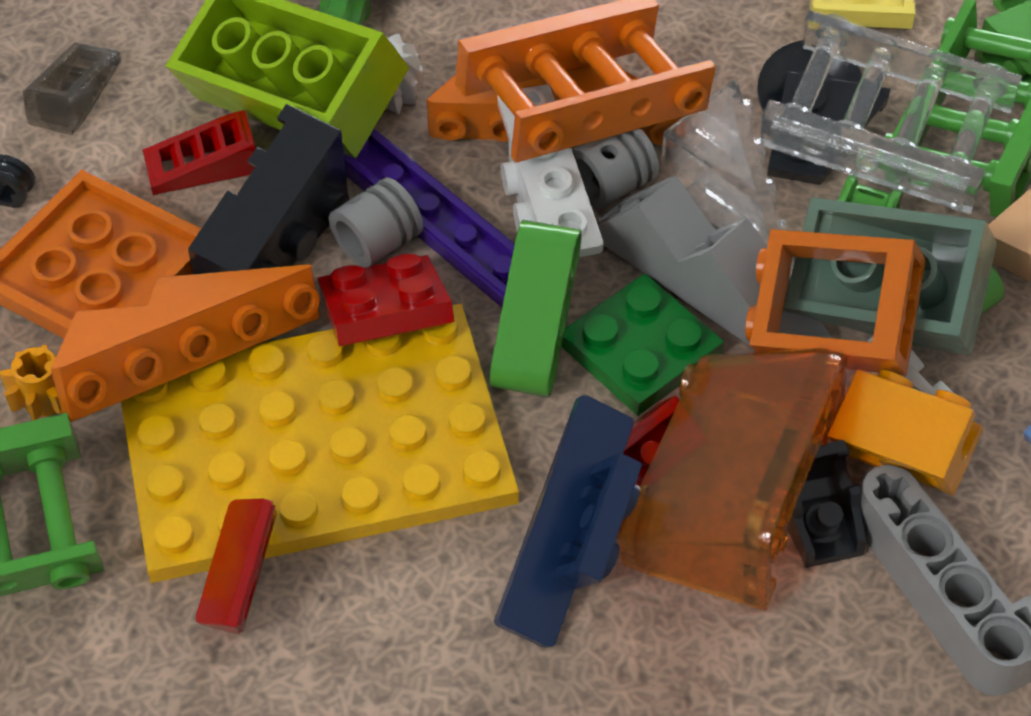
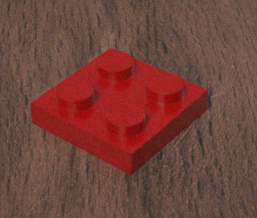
M400 254L390 258L384 264L365 268L358 265H347L335 269L331 275L317 277L320 297L339 347L455 322L452 301L428 255Z

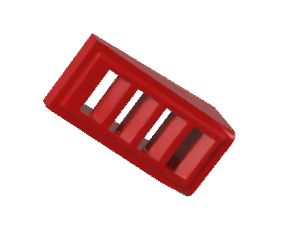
M245 110L224 115L142 150L153 195L248 176L255 168L248 162V159L255 151V144ZM215 151V152H212V153H210V154L205 155L206 152ZM194 155L195 160L184 163L183 157ZM172 160L174 169L164 172L162 161Z

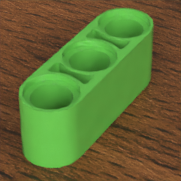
M525 219L521 221L515 240L491 363V387L546 398L550 397L557 373L582 240L581 229Z

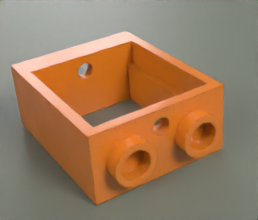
M770 229L767 248L760 250L756 262V278L760 284L757 305H752L749 308L746 317L745 332L747 340L750 341L749 345L765 361L856 371L858 369L879 373L880 370H887L907 376L926 259L915 240ZM792 257L885 265L872 342L779 333Z

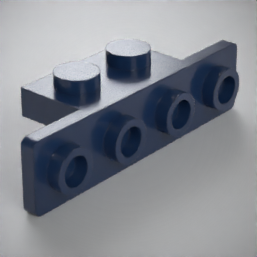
M582 395L575 400L494 619L497 627L543 648L553 647L556 644L574 590L601 582L614 568L620 549L619 544L615 543L622 521L627 519L634 510L640 494V487L635 484L643 463L623 454L634 424L630 416L588 395Z

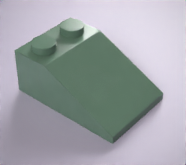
M810 198L802 232L915 240L926 261L912 346L972 356L997 242L986 220ZM796 257L784 309L790 313L873 335L885 265Z

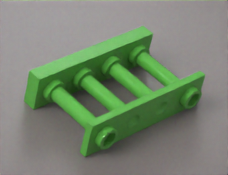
M965 0L956 18L950 17L947 20L942 32L941 46L894 133H887L880 146L878 160L880 164L884 165L886 187L893 190L898 189L909 166L983 185V190L989 192L990 216L998 217L1026 193L1031 183V82H1023L962 68V65L971 49L1031 62V40L978 29L976 0ZM952 87L1024 104V112L1020 119L1013 118L1009 123L942 107L941 105ZM930 126L1004 144V152L1000 160L992 159L990 163L920 145Z
M68 413L0 428V482L6 475L27 470L36 473L51 551L13 560L0 493V596L49 584L54 589H70L87 583L90 580V574L104 571L103 561L94 541L81 544L76 543L62 467L66 465L67 461L81 458L78 438Z

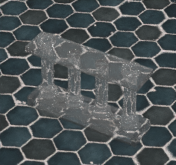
M809 10L805 18L803 48L814 52L792 102L782 104L769 99L761 117L760 145L972 214L979 196L985 169L976 167L971 162L993 108L1007 113L1012 112L1022 76L1011 73L1006 68L997 64L978 63L850 23L839 15H824ZM834 58L865 67L845 117L840 121H834L811 112ZM886 75L918 84L899 132L895 138L891 139L864 129ZM939 91L971 101L951 154L947 156H942L917 146Z

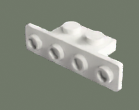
M548 85L522 88L535 106L555 101L551 88ZM497 95L498 107L509 138V162L501 163V177L506 195L515 194L518 202L513 204L517 232L523 219L581 229L582 240L579 257L601 253L603 251V239L572 149L568 148L515 163L511 157L515 116Z

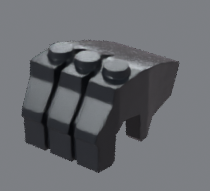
M844 440L826 443L825 445L811 446L801 450L783 452L775 457L773 473L770 478L774 501L780 519L791 536L805 568L864 555L866 537L861 512L862 489L860 484H852L847 471L846 458L850 452Z

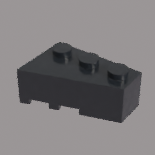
M286 104L277 117L278 121L283 123L284 126L267 151L257 147L252 153L248 162L255 168L238 194L227 190L189 246L188 252L193 274L293 266L297 260H305L313 251L317 239L330 226V212L350 200L341 130Z

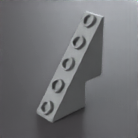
M674 175L622 199L596 221L605 247L748 345L750 344L745 332L746 317L749 308L752 305H757L760 284L756 278V262L760 250L767 248V245L748 218L715 230L677 175ZM790 278L788 280L787 291L790 283ZM783 308L779 333L832 338L820 320L790 313ZM774 362L796 378L801 377L811 367L809 365Z

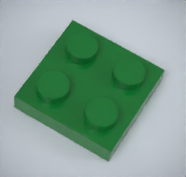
M644 273L567 326L564 332L562 348L632 412L639 416L723 354L724 341Z

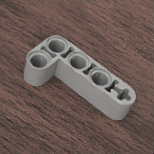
M882 465L873 468L866 474L861 486V512L866 543L966 680L976 690L987 695L1000 696L1030 683L1031 594L1011 604L913 475L907 470L894 465ZM913 550L925 552L931 557L921 556ZM949 599L959 600L969 608L955 605ZM987 650L1000 652L1009 661L995 658Z

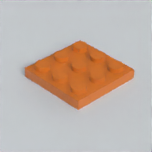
M81 169L0 249V305L64 339L76 311L146 306L157 278L193 275L188 248L201 228Z

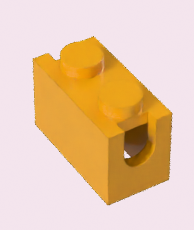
M857 369L827 435L832 442L844 440L850 452L847 457L874 467L882 465L898 466L907 470L920 484L955 496L983 432L982 425L973 422L976 413L971 409L972 404L967 399L949 391L937 390L935 396L913 389L914 384L909 379L891 371L880 370L878 376Z

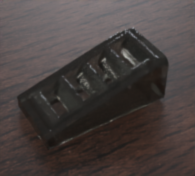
M74 42L22 91L28 124L68 135L74 134L88 116L120 64V52ZM77 64H79V65L87 66V67H90V68H89V69H85V68H80V67H76V66H77Z

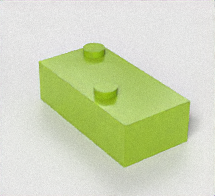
M205 0L165 65L196 99L231 112L245 110L247 118L281 130L284 126L283 123L278 121L277 117L286 104L341 130L344 154L353 158H357L410 68L383 32L286 0Z

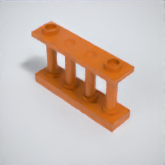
M618 0L458 40L455 85L464 97L494 90L515 116L511 157L515 163L705 111L708 108L716 66L711 60L679 68L654 40L659 4L655 0ZM637 53L655 75L632 80L613 58ZM590 65L608 87L584 93L566 71ZM543 77L561 100L535 106L517 83Z

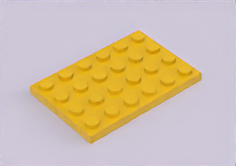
M462 303L452 305L455 322L340 347L333 329L260 343L121 401L146 566L151 583L209 571L228 505L235 499L264 498L273 501L277 517L265 559L519 504V490Z

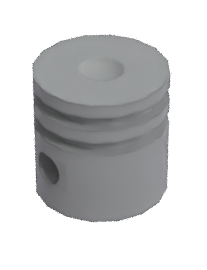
M641 128L579 145L572 149L590 204L595 208H604L633 192L634 189L655 180L658 176L659 163L657 154L651 141ZM598 180L599 187L593 181Z
M387 177L330 212L329 225L341 250L356 265L365 268L375 265L399 249L401 245L408 243L411 238L420 235L423 230V219L416 203L406 189L396 180Z

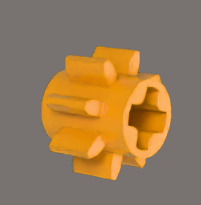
M47 345L31 347L21 352L17 351L11 363V369L0 371V377L6 390L4 395L9 409L15 412L24 407L30 413L32 421L55 413L62 414L51 372V367L56 358L55 355L48 349Z

